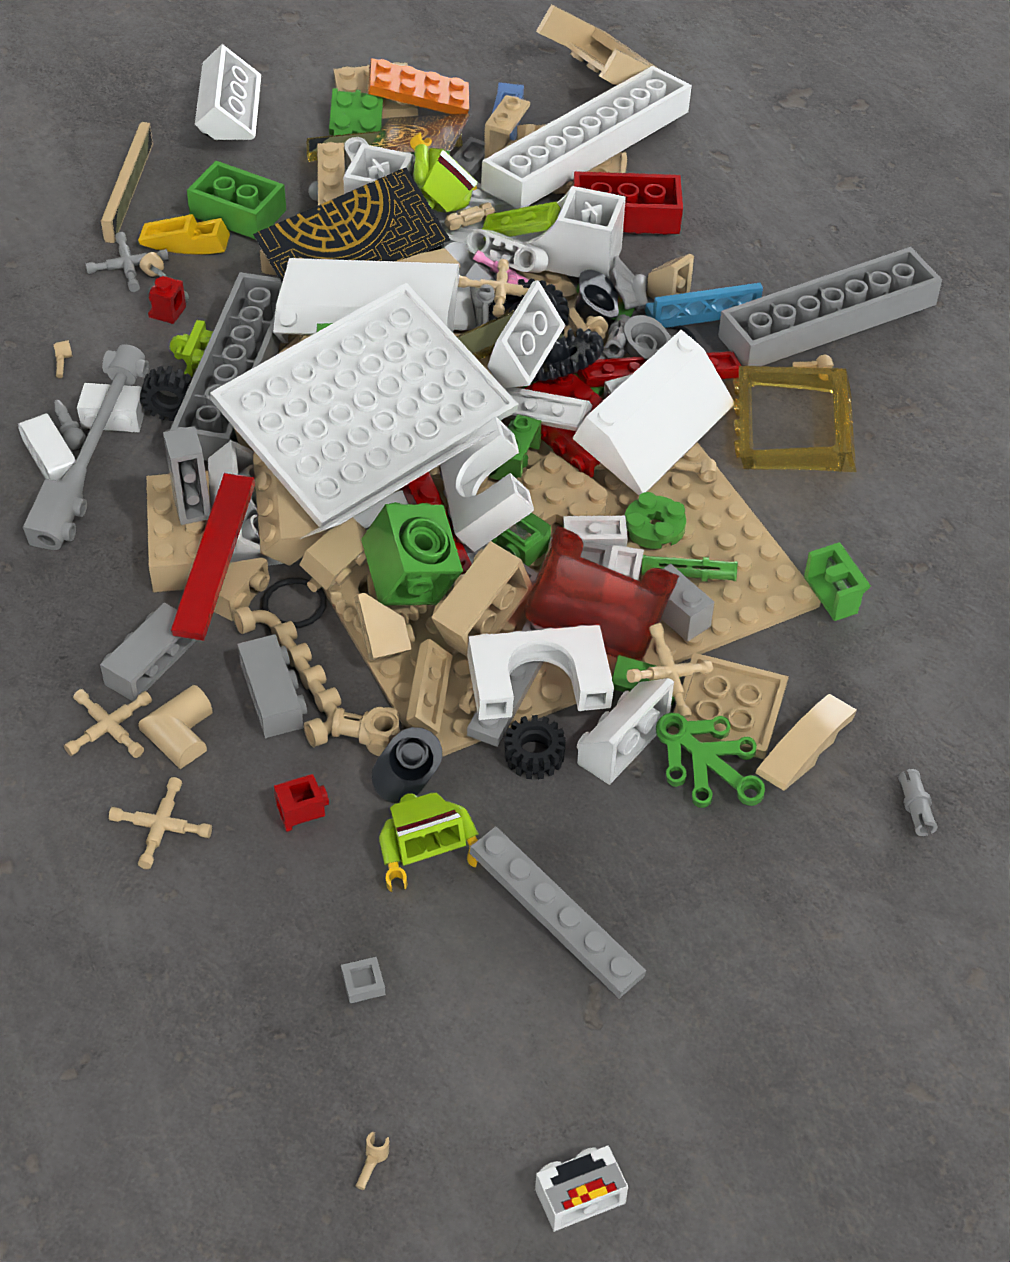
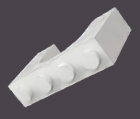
M496 416L481 426L467 441L492 431L495 432L440 464V477L444 481L445 486L443 493L448 500L449 509L447 511L453 523V530L457 536L456 540L466 544L474 552L534 511L529 490L511 473L484 492L476 495L480 485L491 472L519 453L514 433Z
M580 625L569 628H547L544 630L469 636L467 657L478 720L512 717L514 696L510 674L518 666L532 661L552 663L568 674L573 685L578 711L611 708L614 686L600 625Z

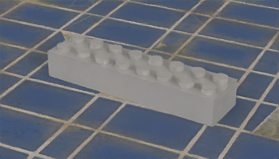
M908 247L722 310L718 337L730 351L734 352L741 365L749 371L935 306L942 278L912 247Z
M239 272L171 426L170 431L195 426L204 460L208 461L211 455L230 440L238 443L234 427L210 400V392L276 356L279 351L281 341L273 333L276 303L282 285L279 278Z

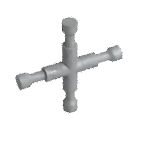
M118 232L115 235V239L119 244L120 257L107 259L106 262L86 263L87 273L92 274L97 270L108 269L109 271L123 268L126 278L129 279V290L136 292L140 289V285L135 278L136 271L134 266L139 265L141 259L147 253L131 255L129 246L126 245L127 238L125 233ZM167 249L156 253L162 261L169 260Z

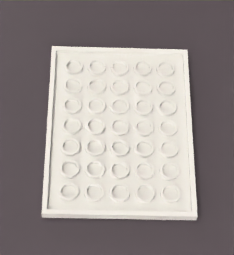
M407 283L400 285L210 392V400L319 527H322L447 451L465 443L481 426L495 416L501 421L516 412L518 403Z

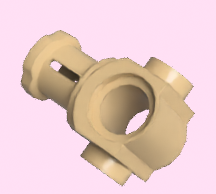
M376 707L369 712L366 711L364 715L347 713L343 708H337L333 719L332 736L339 737L344 735L359 738V743L366 745L370 753L380 756L393 737L399 733L400 713L391 707Z

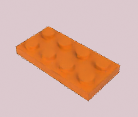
M371 58L368 94L448 114H468L469 82H465L460 78L440 76L432 71L416 70L408 65L392 64L384 59L376 60Z

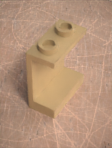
M505 95L485 123V159L508 147L510 141H514L510 140V134L529 108L530 101Z

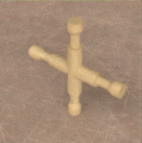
M506 259L498 261L497 268L499 272L497 273L496 281L485 279L478 281L471 280L466 276H459L458 287L461 288L468 286L480 288L484 284L491 285L495 291L494 302L496 303L493 307V315L498 318L504 315L505 308L503 304L506 301V294L521 297L529 289L523 288V285L507 283L508 274L506 271L509 269V262Z
M654 624L649 627L651 636L656 640L658 646L656 651L661 666L648 667L647 670L642 671L639 669H629L627 671V680L630 683H634L646 678L649 680L671 679L674 681L672 697L675 698L678 707L677 713L684 716L685 719L689 718L692 715L689 707L685 704L682 695L684 690L679 677L691 676L695 672L702 674L711 673L713 664L710 660L700 661L699 664H692L690 662L675 664L670 648L666 646L663 638L664 630L662 624Z
M83 689L78 690L74 694V700L88 709V713L97 721V724L84 731V735L77 740H71L64 745L66 752L70 756L77 753L80 747L87 742H93L107 732L119 743H123L134 758H138L143 754L144 748L138 742L132 741L129 738V733L119 724L132 716L133 711L152 702L148 692H142L135 701L129 705L124 704L111 714H108L98 703L94 704Z
M176 777L169 779L166 797L162 798L156 815L138 811L129 813L116 807H111L110 821L119 822L125 820L133 822L134 825L151 828L146 840V850L138 861V865L141 868H151L154 861L153 853L155 848L159 847L164 831L185 834V832L197 833L200 837L210 838L211 824H190L187 820L170 817L175 805L173 801L175 794L180 791L182 781Z

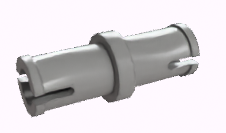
M908 769L907 772L910 780H907L904 771L898 777L905 795L903 803L906 811L911 813L916 834L928 836L925 825L929 826L931 834L938 828L930 808L932 804L931 797L924 790L919 771Z

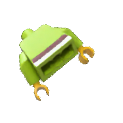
M421 132L410 139V145L415 150L413 179L432 210L453 213L468 207L472 191L477 189L478 182L444 149H428V146L432 143L429 137L422 140Z
M429 793L417 797L415 794H406L400 799L399 803L390 807L392 818L386 820L379 836L384 865L389 867L386 873V885L390 892H392L391 881L394 878L402 879L404 889L407 888V875L399 867L400 862L403 865L411 864L466 846V841L469 845L467 861L471 866L476 867L478 861L470 854V846L478 841L477 836L479 833L468 811L463 806L445 801L438 793Z

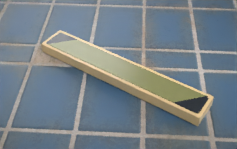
M141 122L139 124L101 219L105 242L115 243V235L121 228L153 145L150 123Z

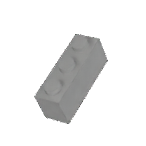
M195 426L163 432L173 499L180 524L184 525L208 520L211 513L203 452Z
M163 603L156 611L151 612L134 632L129 633L118 648L106 655L100 664L105 686L127 699L135 701L139 694L147 691L197 641L172 635L171 628L177 609Z
M276 634L238 643L240 665L264 737L268 738L303 729L302 715L307 714V707L304 696L302 694L297 696L295 689L299 687L295 671H288L287 665L290 664L286 646L280 647Z

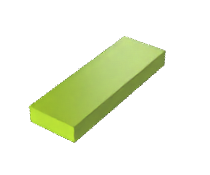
M557 202L488 214L482 229L492 230L509 237L545 231L554 224L561 208Z

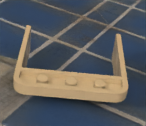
M552 4L536 30L539 34L571 49L570 55L577 60L583 62L585 59L588 61L586 65L588 68L598 74L601 71L599 76L613 85H619L647 68L654 66L610 34Z

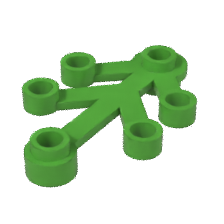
M667 713L657 721L656 735L661 742L667 745L669 767L666 770V780L671 786L678 787L686 781V769L681 765V746H683L692 754L695 786L692 791V802L695 806L705 808L712 802L713 793L711 788L708 787L707 767L737 790V797L743 804L754 806L763 800L765 785L760 778L753 775L743 777L718 757L738 755L741 759L749 760L756 754L757 745L754 739L742 737L735 741L701 743L692 735L711 733L717 739H724L730 733V721L724 716H717L712 720L687 721L684 716L678 713ZM721 723L726 726V730L720 732L715 730L714 726ZM674 726L678 728L679 731L678 733L672 735L669 734L666 730L669 727ZM748 744L752 747V750L750 752H743L740 746ZM673 771H679L682 773V777L680 779H673L670 774ZM747 789H753L757 795L749 798L744 792ZM705 792L709 797L702 801L697 799L696 794Z

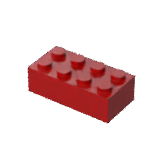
M574 171L573 186L626 197L623 232L664 235L680 234L683 214L680 175Z

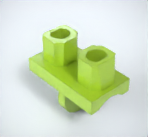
M196 320L190 336L183 334L174 336L171 339L169 347L174 353V357L176 359H183L186 362L187 366L184 375L188 373L191 377L194 376L213 331L206 330L205 321Z

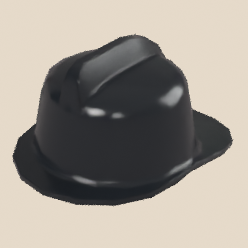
M585 270L579 277V293L575 301V310L583 318L585 324L589 316H601L607 321L619 315L618 294L615 286L605 275L595 270Z
M410 727L401 730L389 742L372 769V783L375 791L383 799L392 803H399L400 799L406 794H415L417 796L437 771L442 761L443 749L439 739L431 731L422 727Z

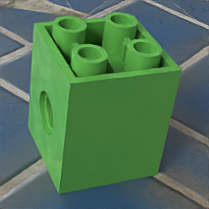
M397 502L385 504L361 539L377 599L383 605H437L463 572L444 505H430L428 503L413 505Z

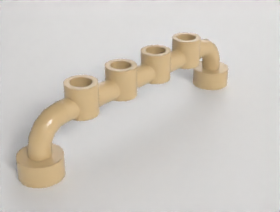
M248 606L233 610V619L236 628L241 634L255 630V623H265L270 627L272 635L276 634L279 645L286 646L290 666H295L300 674L305 689H310L314 695L317 708L327 716V720L324 723L320 718L304 723L306 738L312 747L327 743L328 735L332 733L337 707L341 705V698L335 687L327 690L323 687L322 684L326 683V675L322 666L310 667L308 664L312 660L308 645L305 642L298 645L295 644L294 640L297 639V631L293 622L282 623L275 614L265 610L251 611Z

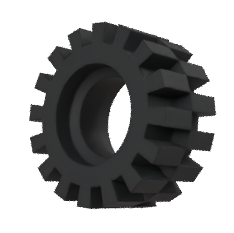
M159 366L157 371L154 368L151 369L149 374L147 373L140 393V402L144 404L143 408L146 411L151 409L150 415L153 417L159 414V419L164 420L166 416L169 417V421H174L191 383V376L188 373L183 376V370L179 368L177 372L172 371L173 366H168L167 370H164L163 366ZM160 391H169L177 396H167Z
M532 715V721H528L526 716L521 717L520 724L514 721L512 728L507 729L505 737V761L508 762V767L511 771L516 768V774L520 777L525 772L526 779L531 780L533 774H537L538 780L544 779L545 772L549 777L554 775V768L559 771L565 758L566 737H564L563 729H558V723L555 721L549 724V718L543 716L542 721H538V715ZM529 742H540L546 745L548 749L543 752L532 753L523 749L522 746Z

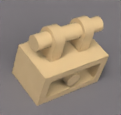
M353 517L341 525L332 527L306 550L299 565L313 577L307 582V586L311 591L316 592L321 587L329 590L335 583L339 586L342 585L353 572L351 569L356 564L361 567L367 562L361 541L367 530Z

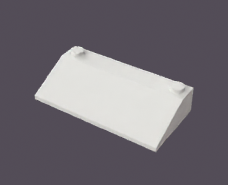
M289 258L276 303L273 333L282 343H288L289 334L313 335L316 333L317 323H335L404 283H407L453 333L459 264Z
M680 330L585 417L572 439L635 493L640 495L647 492L734 406L735 402L705 350L685 332Z

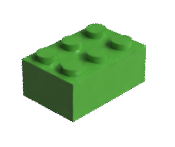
M215 161L187 189L190 215L193 214L195 218L203 221L222 218L228 230L255 239L254 233L272 226L286 211L284 184L219 161Z

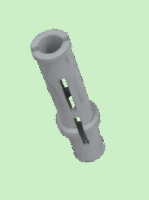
M627 315L617 316L609 328V337L604 348H606L605 354L610 358H618L623 352L627 340L624 334V324L630 318Z

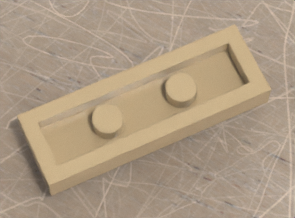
M427 639L420 643L406 722L414 727H422L437 735L440 732L452 654L431 639Z

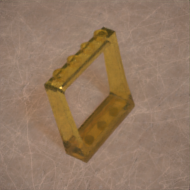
M739 366V378H734L733 384L736 396L739 395V398L734 399V409L736 416H740V419H734L736 436H740V440H735L734 446L736 456L741 458L744 469H805L857 472L851 387L846 369ZM762 385L833 393L835 445L830 447L753 450L752 387Z

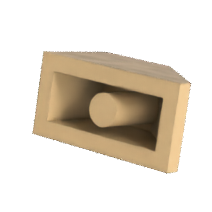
M687 254L673 259L648 273L647 295L654 300L655 297L689 293L694 256Z
M365 593L354 597L369 661L404 653L412 649L410 643H414L413 630L410 624H405L403 616Z

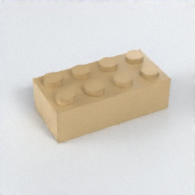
M205 471L210 502L209 473ZM170 474L146 476L149 571L153 592L185 590L208 520L181 525L173 499Z

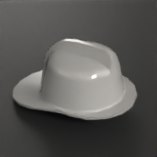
M633 316L624 324V334L627 339L626 348L631 357H643L645 360H648L672 338L659 321L649 316Z

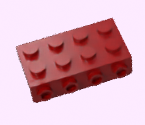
M569 374L564 378L559 377L556 380L548 379L542 382L539 380L524 388L590 401L592 404L590 413L604 401L575 374ZM541 425V439L552 448L557 456H561L566 462L577 468L579 472H583L590 478L594 477V468L601 463L572 439L577 431Z

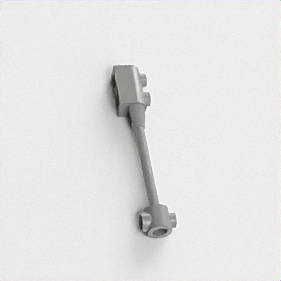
M123 344L118 347L117 351H106L102 368L103 372L108 374L112 383L76 462L60 481L44 480L23 526L30 546L58 550L61 548L64 540L73 541L76 534V524L72 523L75 516L83 517L87 509V500L83 499L87 465L123 386L134 385L137 377L145 378L149 371V362L145 360V355L140 349L132 345Z

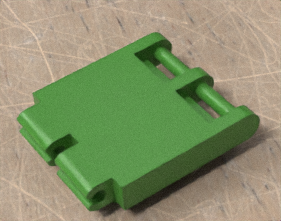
M333 88L329 135L336 137L380 132L384 98L361 93V90L346 92Z

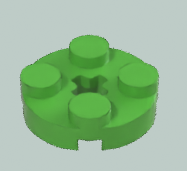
M644 492L626 509V529L629 532V537L633 542L642 547L660 549L662 544L670 542L672 546L678 543L684 536L686 528L685 506L680 502H675L667 497L656 496L651 492ZM655 519V520H659V521H661V522H657L656 524H651V523H650V520Z

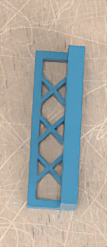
M761 283L655 297L653 303H646L645 313L647 316L659 321L664 328L720 320L722 310L761 298L763 286Z

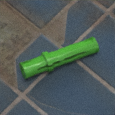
M643 555L642 575H653L665 568L661 566L672 564L684 576L701 578L702 582H708V579L733 581L737 579L738 561L709 560V557H703V560L646 555Z

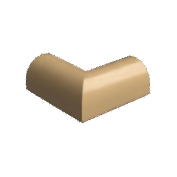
M192 685L140 720L138 724L139 730L179 769H182L207 751L206 744L190 728L207 718L213 711L205 693L198 686Z

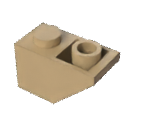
M256 558L231 562L214 612L233 621V610L249 606L251 600L259 592L264 591L269 584L270 576L267 560Z

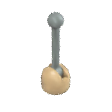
M150 252L143 256L139 266L145 274L150 277L166 276L162 271L164 270V262L155 252ZM184 291L185 301H188L189 295Z

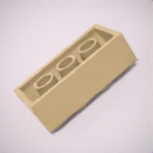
M254 452L253 466L256 483L260 551L262 555L290 566L303 557L306 550L330 529L302 538L319 528V526Z

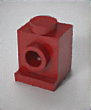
M166 276L155 280V285L152 286L149 292V301L152 304V308L148 312L149 318L171 324L177 321L186 308L183 281Z
M314 774L274 785L276 807L286 832L293 830L292 826L325 816L324 806L329 805L328 795L324 785L318 786Z

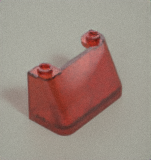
M557 526L525 606L524 612L527 619L544 629L600 625L607 655L614 658L621 655L642 661L653 639L649 627L660 623L679 575L661 568H652L644 574L642 581L633 579L580 557L584 546L580 536L570 530Z

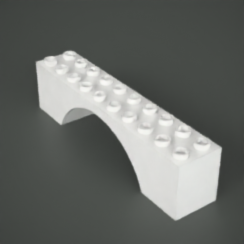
M361 144L343 176L344 194L405 167L413 178L414 154ZM571 186L567 194L557 202L561 209L558 218L548 230L512 236L511 238L543 249L548 255L546 271L580 277V274L585 270H595L610 279L611 270L615 266L613 258L615 256L619 257L622 249L626 197ZM468 206V207H465V208L460 209V210H458V211H461V210H464V209H467V208H471V207ZM433 209V212L451 239L449 242L444 243V248L451 242L466 243L468 234L474 229H482L485 220L466 227H461L460 225L459 229L450 231L445 226L444 221L446 220V215L452 213L437 212ZM482 239L481 244L483 248L486 245V241ZM501 246L499 249L508 252L509 255L514 256L515 252L507 250L503 246ZM532 253L528 258L530 266L533 264L534 261Z

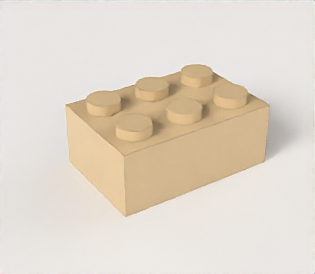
M492 541L488 543L485 549L477 552L471 567L465 574L457 578L453 590L446 599L441 600L436 605L431 617L446 644L467 657L469 636L498 634L533 589L522 560Z

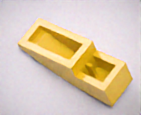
M193 214L144 223L138 241L140 245L156 250L167 249V252L214 254L225 252L230 233L222 218L197 222Z

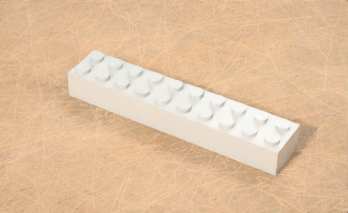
M651 66L482 160L481 189L512 205L514 208L527 207L572 181L574 171L587 172L688 113L692 85Z

